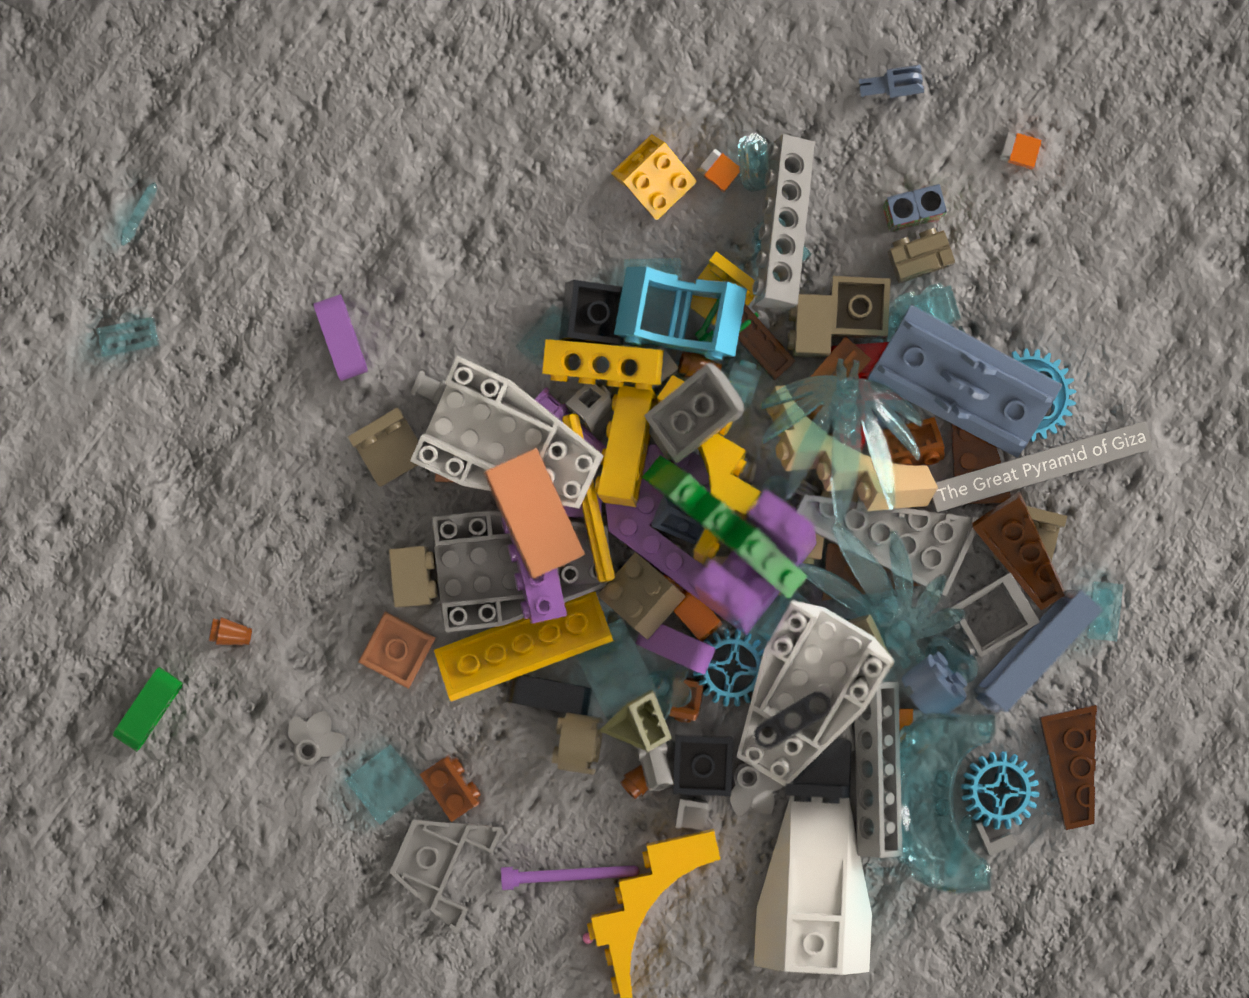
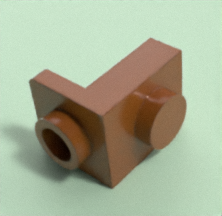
M676 676L668 716H673L676 721L684 723L697 719L700 714L704 685L699 686L700 679Z

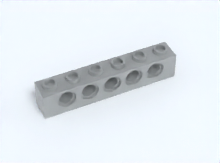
M783 134L769 146L768 159H770V168L765 176L767 195L762 203L764 222L759 230L761 250L756 257V267L759 268L758 277L753 284L754 305L784 312L798 305L814 141ZM784 164L790 167L791 173L786 170ZM782 191L788 195L789 200L783 197ZM779 218L785 222L786 227L780 224ZM776 245L781 247L783 254L777 251ZM773 272L779 276L780 282L773 277Z
M882 681L867 708L855 719L858 856L876 858L902 856L899 682Z

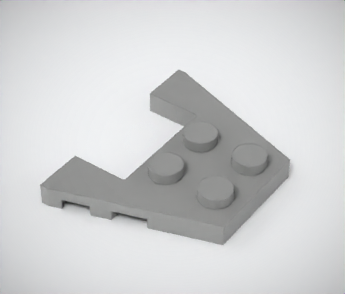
M413 819L389 873L415 897H418L437 917L439 916L448 927L458 933L468 907L443 897L441 894L464 842L493 853L503 828Z

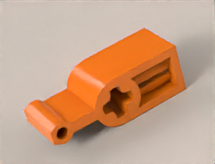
M663 575L686 596L673 611L699 641L703 642L723 625L709 607L668 576Z

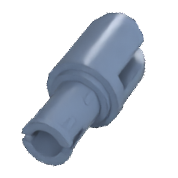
M921 65L887 69V73H884V76L859 79L861 97L887 93V96L890 95V98L924 93V87L921 85L923 83V78L920 74L922 71Z

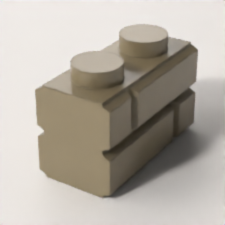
M935 228L919 233L920 238L910 242L909 238L906 237L892 243L893 248L888 250V256L899 284L952 266L955 263L944 230L937 232Z

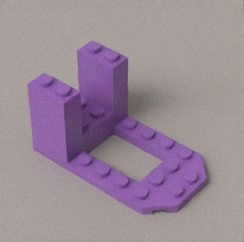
M657 444L649 445L643 475L660 455L665 458ZM691 452L677 463L674 460H668L688 473L710 493L708 474L699 455ZM643 478L636 507L605 503L610 534L746 636L780 593L733 551L721 567L714 561H711L705 568L653 529L651 523L663 496ZM768 490L763 493L748 513L749 516L746 522L758 529L798 568L817 545L814 524Z

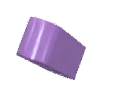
M341 294L314 303V309L340 381L368 372Z
M663 624L659 626L648 640L639 633L635 641L636 645L705 675L716 648Z

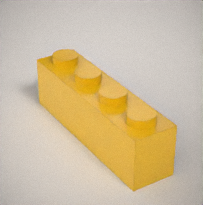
M624 386L619 387L618 394L613 396V420L608 422L606 437L609 438L607 449L603 448L601 453L604 455L601 460V465H603L601 476H597L595 482V492L603 503L631 507L637 506L651 437L649 434L650 425L644 415L657 405V395L653 389H636L635 387Z

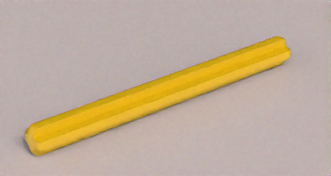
M577 414L563 416L562 422L583 438L579 416ZM592 480L581 507L598 581L608 582L613 580L615 575L595 486Z

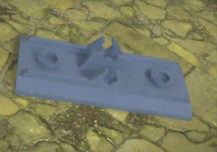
M911 304L880 359L867 377L868 380L1017 458L1025 449L1062 387L1061 383Z

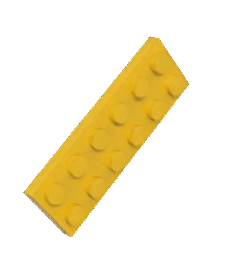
M596 591L564 602L567 616L531 624L529 618H522L504 626H496L434 649L450 701L452 702L614 641Z

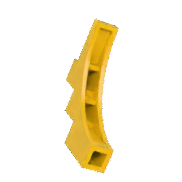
M672 375L657 397V404L681 386L684 381ZM732 421L697 449L701 454L708 474L710 493L723 501L741 519L746 521L749 511L759 500L760 491L737 478L741 475L747 464L745 461L746 450L723 437L729 431L733 423ZM704 529L694 549L693 559L701 564H704L708 557L713 559L721 546L718 543L719 539Z
M714 829L646 843L647 851H643L642 855L645 868H651L652 872L619 879L620 886L614 888L618 904H624V907L591 915L592 922L587 923L590 940L596 939L597 947L609 944V948L604 949L608 966H614L616 976L611 977L614 994L620 993V998H633L630 977L631 954L638 929L647 911L660 894L678 878L699 866L720 860Z

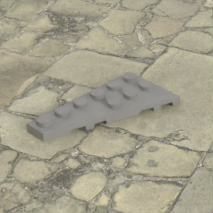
M802 495L795 510L814 524L815 534L941 596H947L976 533L972 528V523L979 519L908 508L867 511L863 502Z

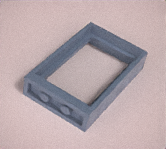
M1066 590L1065 596L1057 600L1039 619L1040 622L1031 627L973 689L979 694L975 699L987 710L1007 713L1103 609L1084 591Z

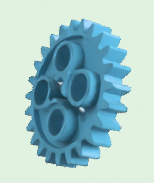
M1024 349L1022 357H1020L1016 351H1013L1011 353L1013 359L1040 373L1046 374L1049 378L1062 384L1059 393L1051 405V413L1048 416H1044L1030 442L1035 441L1036 433L1039 434L1042 440L1046 439V430L1053 435L1056 434L1055 424L1062 427L1066 425L1062 416H1072V413L1066 408L1067 406L1076 405L1075 401L1069 399V395L1076 393V390L1068 389V385L1074 379H1065L1064 375L1069 369H1058L1061 362L1060 359L1051 363V353H1047L1043 358H1040L1039 349L1034 351L1033 356H1030L1028 349Z

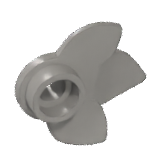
M323 710L315 713L307 722L294 716L289 723L288 736L295 744L294 756L301 764L312 765L319 761L321 757L333 756L344 744L345 735L331 732V719L327 711ZM306 745L313 747L314 752L311 756H307L303 752V748Z
M747 763L739 765L734 772V782L736 785L733 787L730 797L734 812L741 816L751 806L761 813L772 814L775 803L772 791L781 789L783 785ZM745 772L753 774L751 782L743 781L742 776Z

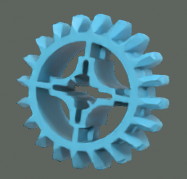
M725 629L724 639L720 640L718 633L715 632L713 633V638L716 641L714 644H711L708 639L703 641L716 648V650L723 645L731 644L729 655L725 660H711L708 666L710 669L723 672L725 676L724 690L719 689L712 683L708 674V668L705 675L693 671L694 676L703 675L704 679L699 681V686L708 685L703 694L708 696L712 691L715 692L712 699L714 703H717L720 696H723L724 706L729 705V698H734L736 707L740 706L739 697L741 696L744 697L746 703L751 702L748 693L754 691L761 664L760 656H763L764 649L758 652L755 649L760 645V640L757 639L752 644L748 643L751 639L750 633L747 636L745 635L743 640L739 639L741 631L738 629L734 632V638H730L729 630ZM740 645L750 651L755 661V667L746 666L740 662ZM733 653H735L734 660L737 661L735 665H740V668L747 670L734 671L729 683L730 676L726 674L728 671H724L723 667H717V665L730 664L733 659ZM738 676H754L745 688L732 692L734 682Z
M990 752V762H987L985 757L980 756L978 757L981 764L980 768L974 763L969 765L971 770L975 772L974 775L970 773H964L963 775L965 779L971 780L970 784H961V789H969L970 795L961 796V799L963 801L971 799L972 804L967 805L965 809L968 812L973 809L977 810L972 817L975 821L983 815L982 825L985 827L990 824L991 820H993V828L999 830L1001 821H1003L1005 829H1011L1010 819H1013L1016 825H1021L1022 821L1019 814L1029 818L1031 814L1025 809L1026 806L1030 808H1036L1037 806L1035 802L1029 801L1030 797H1039V792H1031L1030 787L1039 785V782L1037 780L1029 782L1028 777L1033 776L1035 772L1034 770H1028L1024 773L1023 769L1027 766V762L1024 760L1017 766L1018 756L1015 754L1010 757L1009 761H1007L1006 752L1000 753L999 760H997L994 752ZM998 766L995 779L991 784H978L981 776L988 769ZM1007 768L1018 776L1022 789L1009 784L1008 774H1006ZM1000 783H1003V787H1006V790L1014 791V793L1002 794L999 799L996 797L997 794L986 790V788L998 787ZM977 792L991 797L992 807H994L993 813L983 807ZM1022 797L1020 803L1013 811L1002 815L1008 798Z

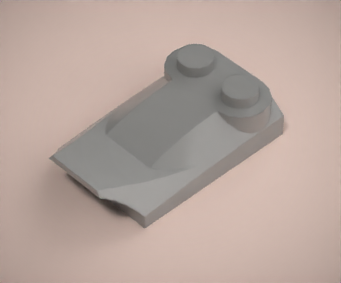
M706 364L644 416L650 425L649 434L667 460H674L677 463L728 423L739 419L744 408L740 396L727 377L713 364Z

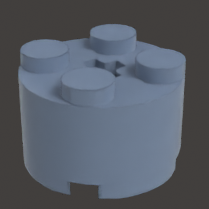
M940 652L928 655L902 676L904 687L906 688L910 685L914 692L910 695V698L930 719L936 716V721H940L966 701L967 695L964 688L967 686L965 679L960 673L952 672L948 667L946 658Z

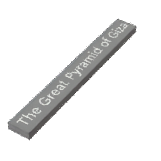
M1143 421L936 482L938 489L931 499L935 513L1153 449L1146 423Z

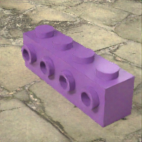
M501 517L504 532L508 534L510 531L504 518ZM510 533L512 545H508L511 562L517 563L519 573H515L514 577L518 591L523 590L525 601L521 602L524 619L529 618L531 624L567 616L557 569L555 568L531 579Z

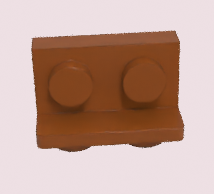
M935 417L879 431L887 462L920 466L924 464L934 465L945 458L944 443Z
M447 755L419 775L449 820L453 822L480 804L478 797L481 796V793L473 781L468 783L462 775L465 769L458 758L452 759L450 755Z

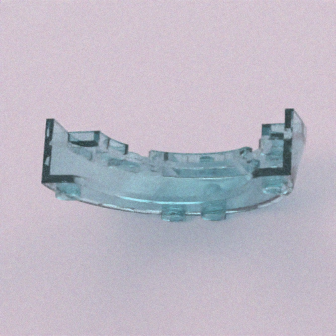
M924 714L916 717L913 723L904 726L900 730L902 856L896 857L900 863H905L913 872L911 876L927 887L953 894L988 891L991 889V870L988 862L969 847L958 828L953 807V787L959 766L966 755L974 748L991 742L994 738L995 714Z

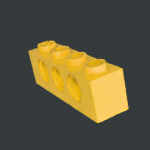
M545 339L542 374H551L550 380L567 382L568 376L579 377L578 383L596 384V379L607 380L606 386L624 387V382H633L636 389L652 390V384L661 385L664 350ZM574 354H577L581 360L580 367L577 370H572L569 366V359ZM601 357L607 358L609 362V368L604 373L597 369V361ZM632 359L637 363V371L634 375L629 376L625 371V364Z

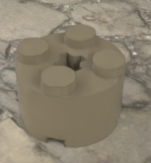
M567 713L565 718H558L556 734L560 735L559 746H554L552 763L558 764L559 770L590 775L595 774L596 769H592L591 765L592 762H598L603 732L599 731L597 726L598 723H603V718Z

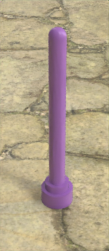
M635 865L518 872V869H513L512 867H501L502 890H514L513 887H519L521 883L634 877L639 874V868Z

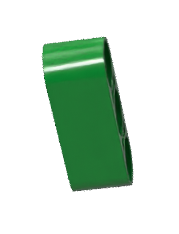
M158 667L118 724L112 736L137 752L152 733L184 683L161 667Z

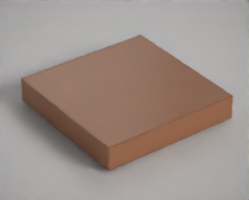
M385 611L358 662L409 689L436 637Z

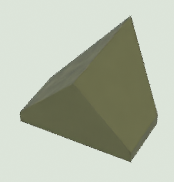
M652 690L627 703L599 730L641 748L647 753L672 739Z

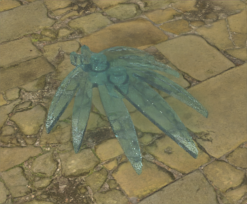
M838 359L837 376H813L790 383L762 401L760 409H765L802 398L773 422L763 435L761 443L764 444L799 422L819 405H823V408L810 424L798 448L788 479L785 499L791 497L808 472L833 420L831 478L834 511L838 527H841L856 483L861 448L860 423L863 425L870 456L890 510H893L895 507L893 466L884 434L872 411L876 413L916 460H919L921 456L919 448L905 423L894 411L920 427L923 423L921 416L915 408L899 393L881 383L859 379L857 372L860 361L854 360L849 377L847 378L846 368L843 366L844 359Z
M834 523L832 530L839 547L872 603L849 582L825 569L808 564H800L798 568L808 576L807 579L843 606L860 616L871 614L887 650L893 649L901 657L900 663L903 669L908 668L911 662L908 652L910 656L916 659L918 664L925 658V655L917 647L916 640L945 631L960 622L966 615L963 609L946 608L927 617L936 607L944 592L946 576L941 574L934 578L924 589L917 606L913 607L911 564L906 548L895 530L890 532V559L897 591L896 595L888 576L871 551L851 532L841 525Z

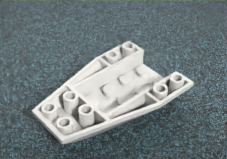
M457 356L445 381L447 386L426 433L421 435L410 461L462 486L491 491L483 473L484 471L537 448L562 505L580 508L604 455L511 380Z
M792 601L764 649L737 758L786 787L787 783H791L867 708L894 660L875 637L828 609ZM822 692L829 697L831 708L829 714L824 719L771 750H765L756 743L754 732L762 722L810 693ZM815 698L810 702L809 708L812 712L819 714L825 710L826 703L823 699ZM790 713L785 717L784 723L788 728L794 729L800 725L801 718L796 713ZM765 728L759 734V739L765 744L772 743L776 738V732L771 728Z
M790 796L756 907L754 966L784 972L843 975L869 972L872 912L861 857L858 856L857 837L849 798H840V804L822 803V797H812L811 802L794 801V796Z

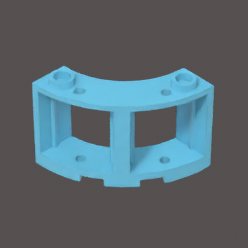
M626 267L614 335L624 337L625 343L641 346L642 343L674 350L705 354V358L721 361L723 356L735 357L747 289L730 282L696 279L695 283L678 280L677 275L661 272L649 267ZM648 286L676 292L668 336L640 329ZM692 295L720 299L712 342L684 339Z

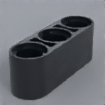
M521 675L510 679L506 702L562 713L588 715L593 688Z
M822 692L810 693L762 722L754 732L756 743L765 750H771L824 719L829 714L831 708L829 697ZM820 698L825 701L826 708L822 713L817 714L810 710L809 704L813 699ZM796 713L800 716L801 723L797 728L790 729L785 725L784 719L788 714ZM765 728H771L776 732V738L770 744H765L759 739L760 732Z

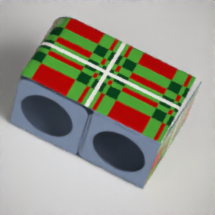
M940 184L887 197L883 204L889 232L891 229L894 232L937 221L947 213ZM928 191H934L940 196L941 205L935 211H927L921 205V197ZM900 198L910 200L913 205V212L907 218H899L894 214L893 205Z

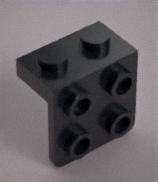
M835 739L793 780V783L786 784L785 795L794 796V801L811 802L812 797H822V803L840 804V798H850L851 741L848 739Z

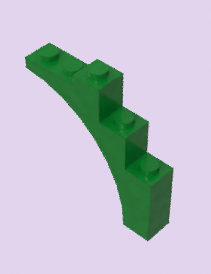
M661 455L642 476L656 491L713 534L788 599L808 577L758 529L741 519L723 501L709 493L688 473Z

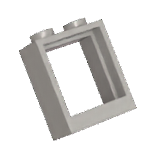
M1010 572L1001 575L948 607L951 614L947 617L954 629H961L965 639L962 642L970 655L975 653L980 658L1040 622ZM1001 586L1022 622L981 646L960 610Z

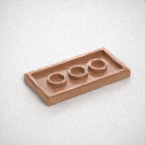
M537 448L483 472L531 579L585 555Z

